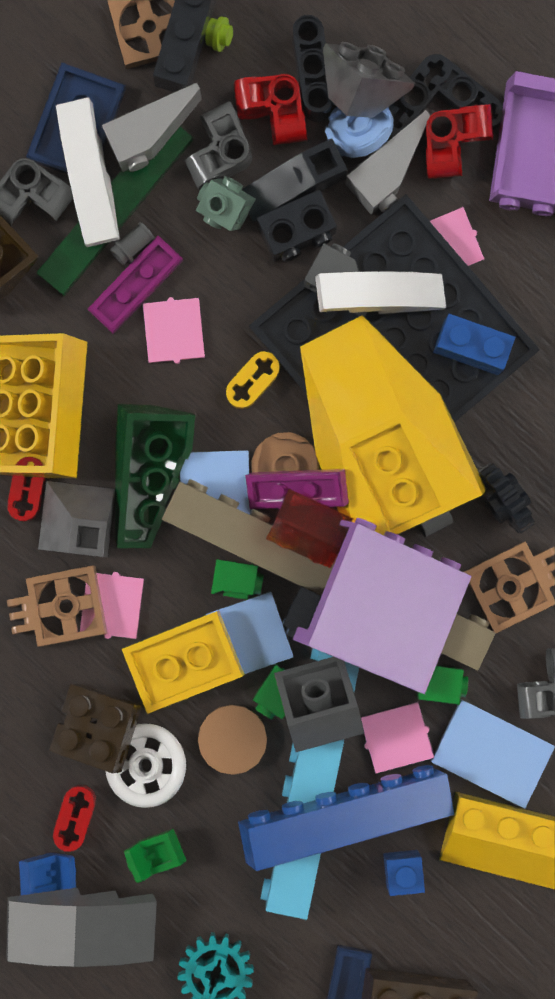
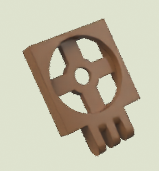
M107 0L126 69L158 60L162 46L160 37L163 31L167 29L171 14L160 17L153 14L150 5L152 0ZM163 0L173 9L175 0ZM137 5L140 16L137 23L121 27L120 20L124 10L129 6ZM146 21H153L156 24V29L153 32L147 33L143 30V24ZM141 38L147 42L149 53L136 51L125 41Z
M522 542L463 571L472 576L469 586L486 620L490 622L489 627L491 631L498 633L555 605V599L549 589L555 585V576L551 572L555 570V561L547 564L545 560L555 555V547H551L533 556L527 543ZM507 558L521 560L531 570L518 576L511 574L504 560ZM492 567L498 579L496 587L482 593L479 587L481 576L485 569ZM512 581L515 583L516 591L513 594L509 595L504 592L503 585L505 582ZM537 582V598L532 607L528 609L522 594L524 588ZM502 599L509 601L515 616L511 618L498 616L491 612L489 606Z
M92 565L27 578L26 584L29 596L7 600L8 607L14 608L20 605L22 607V611L9 614L10 621L24 619L25 624L11 627L12 634L35 631L37 647L108 634L96 566ZM76 577L83 580L90 586L91 594L76 597L71 593L69 578ZM54 581L57 596L52 602L39 604L43 590L49 583ZM68 599L73 604V608L69 613H64L60 609V603L63 600ZM94 608L95 617L86 630L78 632L75 616L81 610ZM56 616L61 619L64 635H57L51 632L43 624L41 618Z

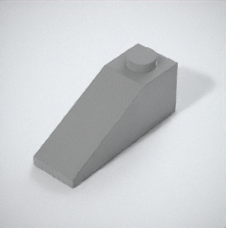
M197 83L102 125L122 172L128 169L130 171L140 170L148 165V160L157 155L202 100Z
M426 110L347 175L345 185L371 215L378 209L382 213L385 212L398 200L395 195L399 191L430 117Z

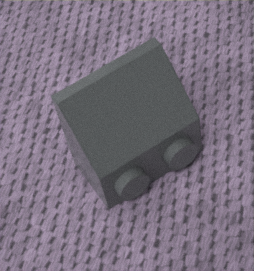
M330 657L274 673L295 752L364 734L359 708L344 661Z

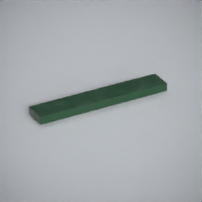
M179 127L157 155L148 160L147 166L137 171H130L128 169L122 172L121 170L111 182L118 231L194 141L193 137L183 128ZM78 222L37 271V274L65 296L109 242L86 247L80 223Z

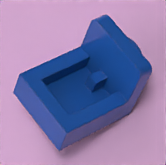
M51 852L19 861L21 895L76 888L75 858L72 855Z

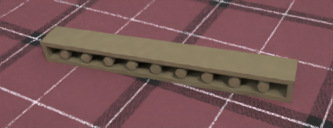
M189 479L187 485L179 482L162 520L322 596L337 556L331 554L333 547L317 539L314 540L313 544L307 543L300 539L302 532L283 524L280 530L268 524L271 519L269 516L254 509L251 510L249 515L237 509L239 502L223 494L220 495L219 499L213 498L206 494L208 487ZM456 614L441 653L478 671L496 633L487 629L490 622L478 616L470 614L469 619H466Z

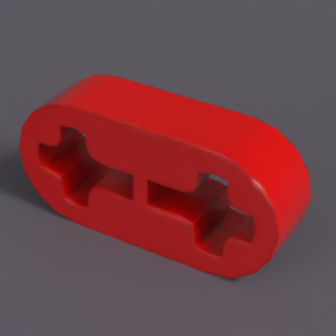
M24 457L15 465L27 466L28 462H33L34 466H43L42 462L34 457ZM13 475L8 498V511L14 519L28 522L37 517L41 509L46 482L45 477H32L29 488L26 487L27 476ZM29 491L27 500L28 503L33 504L32 511H26L25 515L21 516V511L15 508L16 501L22 502L24 492Z
M79 784L73 786L64 796L53 833L55 845L63 851L71 852L77 850L86 838L96 805L95 792L86 785ZM79 792L85 794L84 800L89 802V806L84 805L80 809L79 815H75L73 812L76 805L74 801H71V797H76ZM72 820L76 822L74 833L79 835V839H73L71 843H66V838L61 834V830L66 831Z

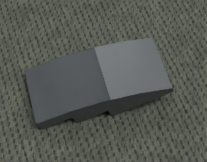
M78 888L8 897L7 961L43 966L72 967L112 966L153 961L157 901L153 894L118 898L116 891L80 895Z

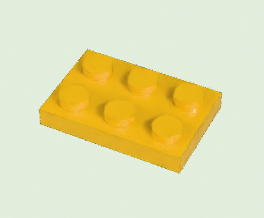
M219 610L122 649L147 714L245 675Z

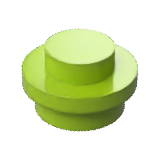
M220 16L218 19L211 18L205 36L206 45L213 47L214 51L221 52L225 46L230 45L233 37V27L229 25L228 18Z

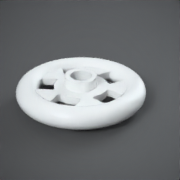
M137 724L130 743L136 748V751L131 755L129 761L125 759L122 772L113 774L106 772V777L110 787L120 799L136 807L150 808L167 802L177 793L185 777L186 758L181 744L168 730L154 724ZM147 738H153L161 742L158 752L151 748H145ZM163 758L172 759L171 774L162 773ZM144 759L150 760L152 764L149 772L142 769V761ZM127 769H129L131 776L136 780L129 787L124 783L120 775ZM157 780L160 790L147 794L144 783Z

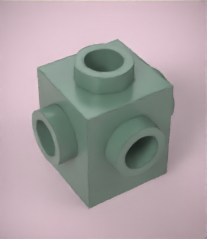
M225 176L224 179H212L210 183L206 182L202 186L197 196V200L200 203L195 211L204 215L203 221L217 229L224 227L229 231L241 229L256 198L242 191L243 185Z

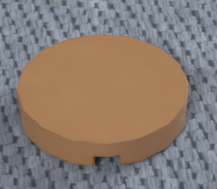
M291 432L276 433L266 438L256 448L251 460L252 472L319 470V462L314 447L304 437Z
M240 705L221 706L208 714L200 727L198 737L200 753L207 764L220 773L231 775L247 772L257 765L265 753L267 743L265 726L259 716L249 708Z

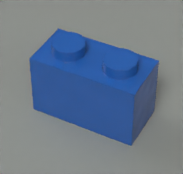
M448 314L442 325L433 353L499 375L505 369L515 336Z

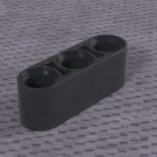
M304 15L299 17L293 25L292 42L301 104L304 115L309 120L321 122L330 116L333 102L328 98L323 48L326 43L324 27L317 17ZM310 30L317 37L314 40L305 41L301 39L299 34L302 31ZM315 63L322 70L314 75L307 73L304 67L307 64ZM320 96L326 100L327 104L322 108H315L310 105L309 100L312 97Z

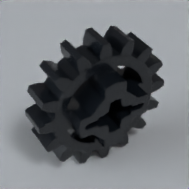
M489 463L480 469L478 473L486 487L485 492L480 497L492 512L494 518L500 524L507 520L509 526L520 534L533 526L535 521L531 516V511L526 507L531 503V500L518 483L516 477L512 473L504 476L501 469L497 468L494 463Z

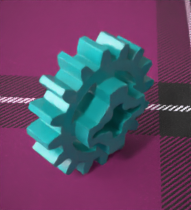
M211 932L208 942H205L199 936L196 940V949L190 945L186 947L185 952L189 958L182 957L179 961V966L186 970L178 972L177 976L178 980L186 981L181 989L182 994L191 992V999L246 998V992L243 987H252L253 980L246 975L254 973V965L245 964L250 958L249 951L239 952L241 948L240 940L231 945L229 944V934L225 933L222 941H219L215 933ZM215 950V953L207 958L200 957L208 951ZM228 954L236 961L239 971L230 965L227 959ZM218 960H221V974L215 978L214 984L211 985V971L217 966ZM193 974L194 977L201 979L205 987L204 991L196 984ZM226 987L232 988L225 993L217 994L218 991Z

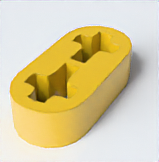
M263 351L255 354L230 381L226 389V395L231 406L236 409L249 408L275 381L279 374L280 365L272 353ZM259 360L263 363L270 360L272 362L270 369L273 373L271 375L263 373L255 380L253 376L258 371L256 363ZM249 381L252 382L253 385L248 390L250 399L246 401L241 398L238 402L233 399L236 395L233 390L234 387L243 388Z

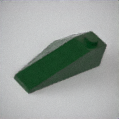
M118 404L115 437L116 548H151L166 511V504L172 490L177 487L180 480L178 476L185 459L188 460L193 448L195 414L154 405Z

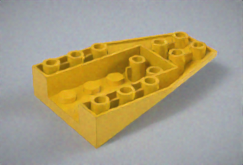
M363 315L300 346L316 457L322 470L345 469L349 504L336 506L342 520L355 523L356 518H361L377 525L375 532L382 535L385 534V531L400 534L483 495L486 487L440 393Z

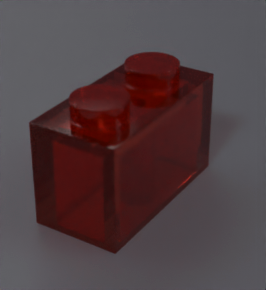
M288 489L266 539L282 548L298 553L314 563L330 568L338 556L349 530L341 526L340 522L341 520L352 522L353 518Z

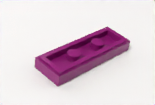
M157 236L87 310L114 334L183 262V258L161 237Z
M345 469L252 472L245 475L250 509L335 507L349 504Z

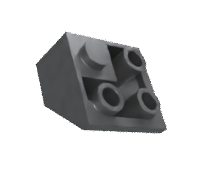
M341 42L340 45L325 43L323 55L328 98L346 116L374 118L413 89L415 82L404 73L405 69L391 62L386 57V52L380 47L368 45L367 48H362L348 42Z
M47 481L38 549L108 557L115 489Z

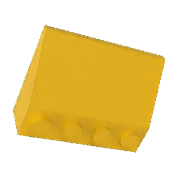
M64 333L0 336V475L77 478L87 341ZM24 457L37 458L43 464V466H34L33 462H28L27 466L15 465Z

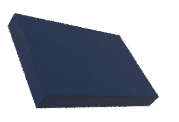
M61 62L26 158L68 175L56 105L87 97L93 103L97 135L102 141L104 150L108 139L102 125L116 118L126 92V86Z

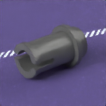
M139 222L119 242L117 240L113 241L114 246L110 251L121 264L124 265L126 262L132 263L134 261L132 257L150 241H153L155 237L143 223Z

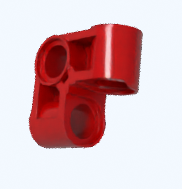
M280 74L265 77H245L234 81L238 118L257 119L270 115L273 145L307 141L298 81L293 76ZM282 88H288L294 93L288 100H280L275 94Z
M491 104L442 110L433 113L429 117L426 124L428 179L462 176L461 146L459 141L463 143L493 140ZM438 117H446L452 123V130L445 137H438L433 133L432 124Z

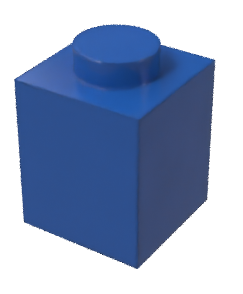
M418 850L383 853L386 886L390 896L425 893L422 857Z

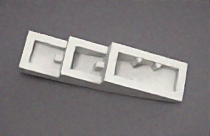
M87 97L56 105L67 172L86 247L120 240L111 179L106 172L102 141L97 135L93 103Z
M419 272L321 273L315 277L320 312L349 310L350 313L378 311L379 314L443 310L446 308L442 274Z

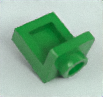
M174 829L139 840L124 851L128 869L133 874L136 883L143 882L154 874L181 866L187 861Z

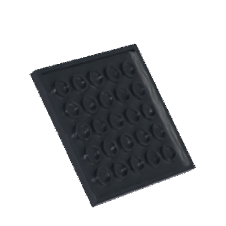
M407 194L343 246L351 252L350 257L355 259L359 272L442 274L446 302L445 309L384 314L372 311L367 312L365 318L440 393L454 422L540 350ZM303 280L250 324L249 328L307 395L300 346L359 316L355 313H350L349 310L320 312L317 293L304 287ZM448 314L515 336L504 371L496 375L433 353L442 325Z

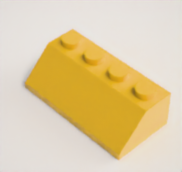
M455 792L453 800L455 815L449 817L439 860L555 889L554 816Z

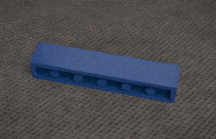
M424 765L414 768L413 773L409 775L391 774L382 777L381 782L376 784L358 783L348 787L347 792L336 794V792L321 793L315 796L316 800L307 803L302 801L288 802L283 804L282 809L270 813L268 810L255 811L248 815V819L238 821L246 863L255 871H260L455 814L447 774L433 768L431 765Z

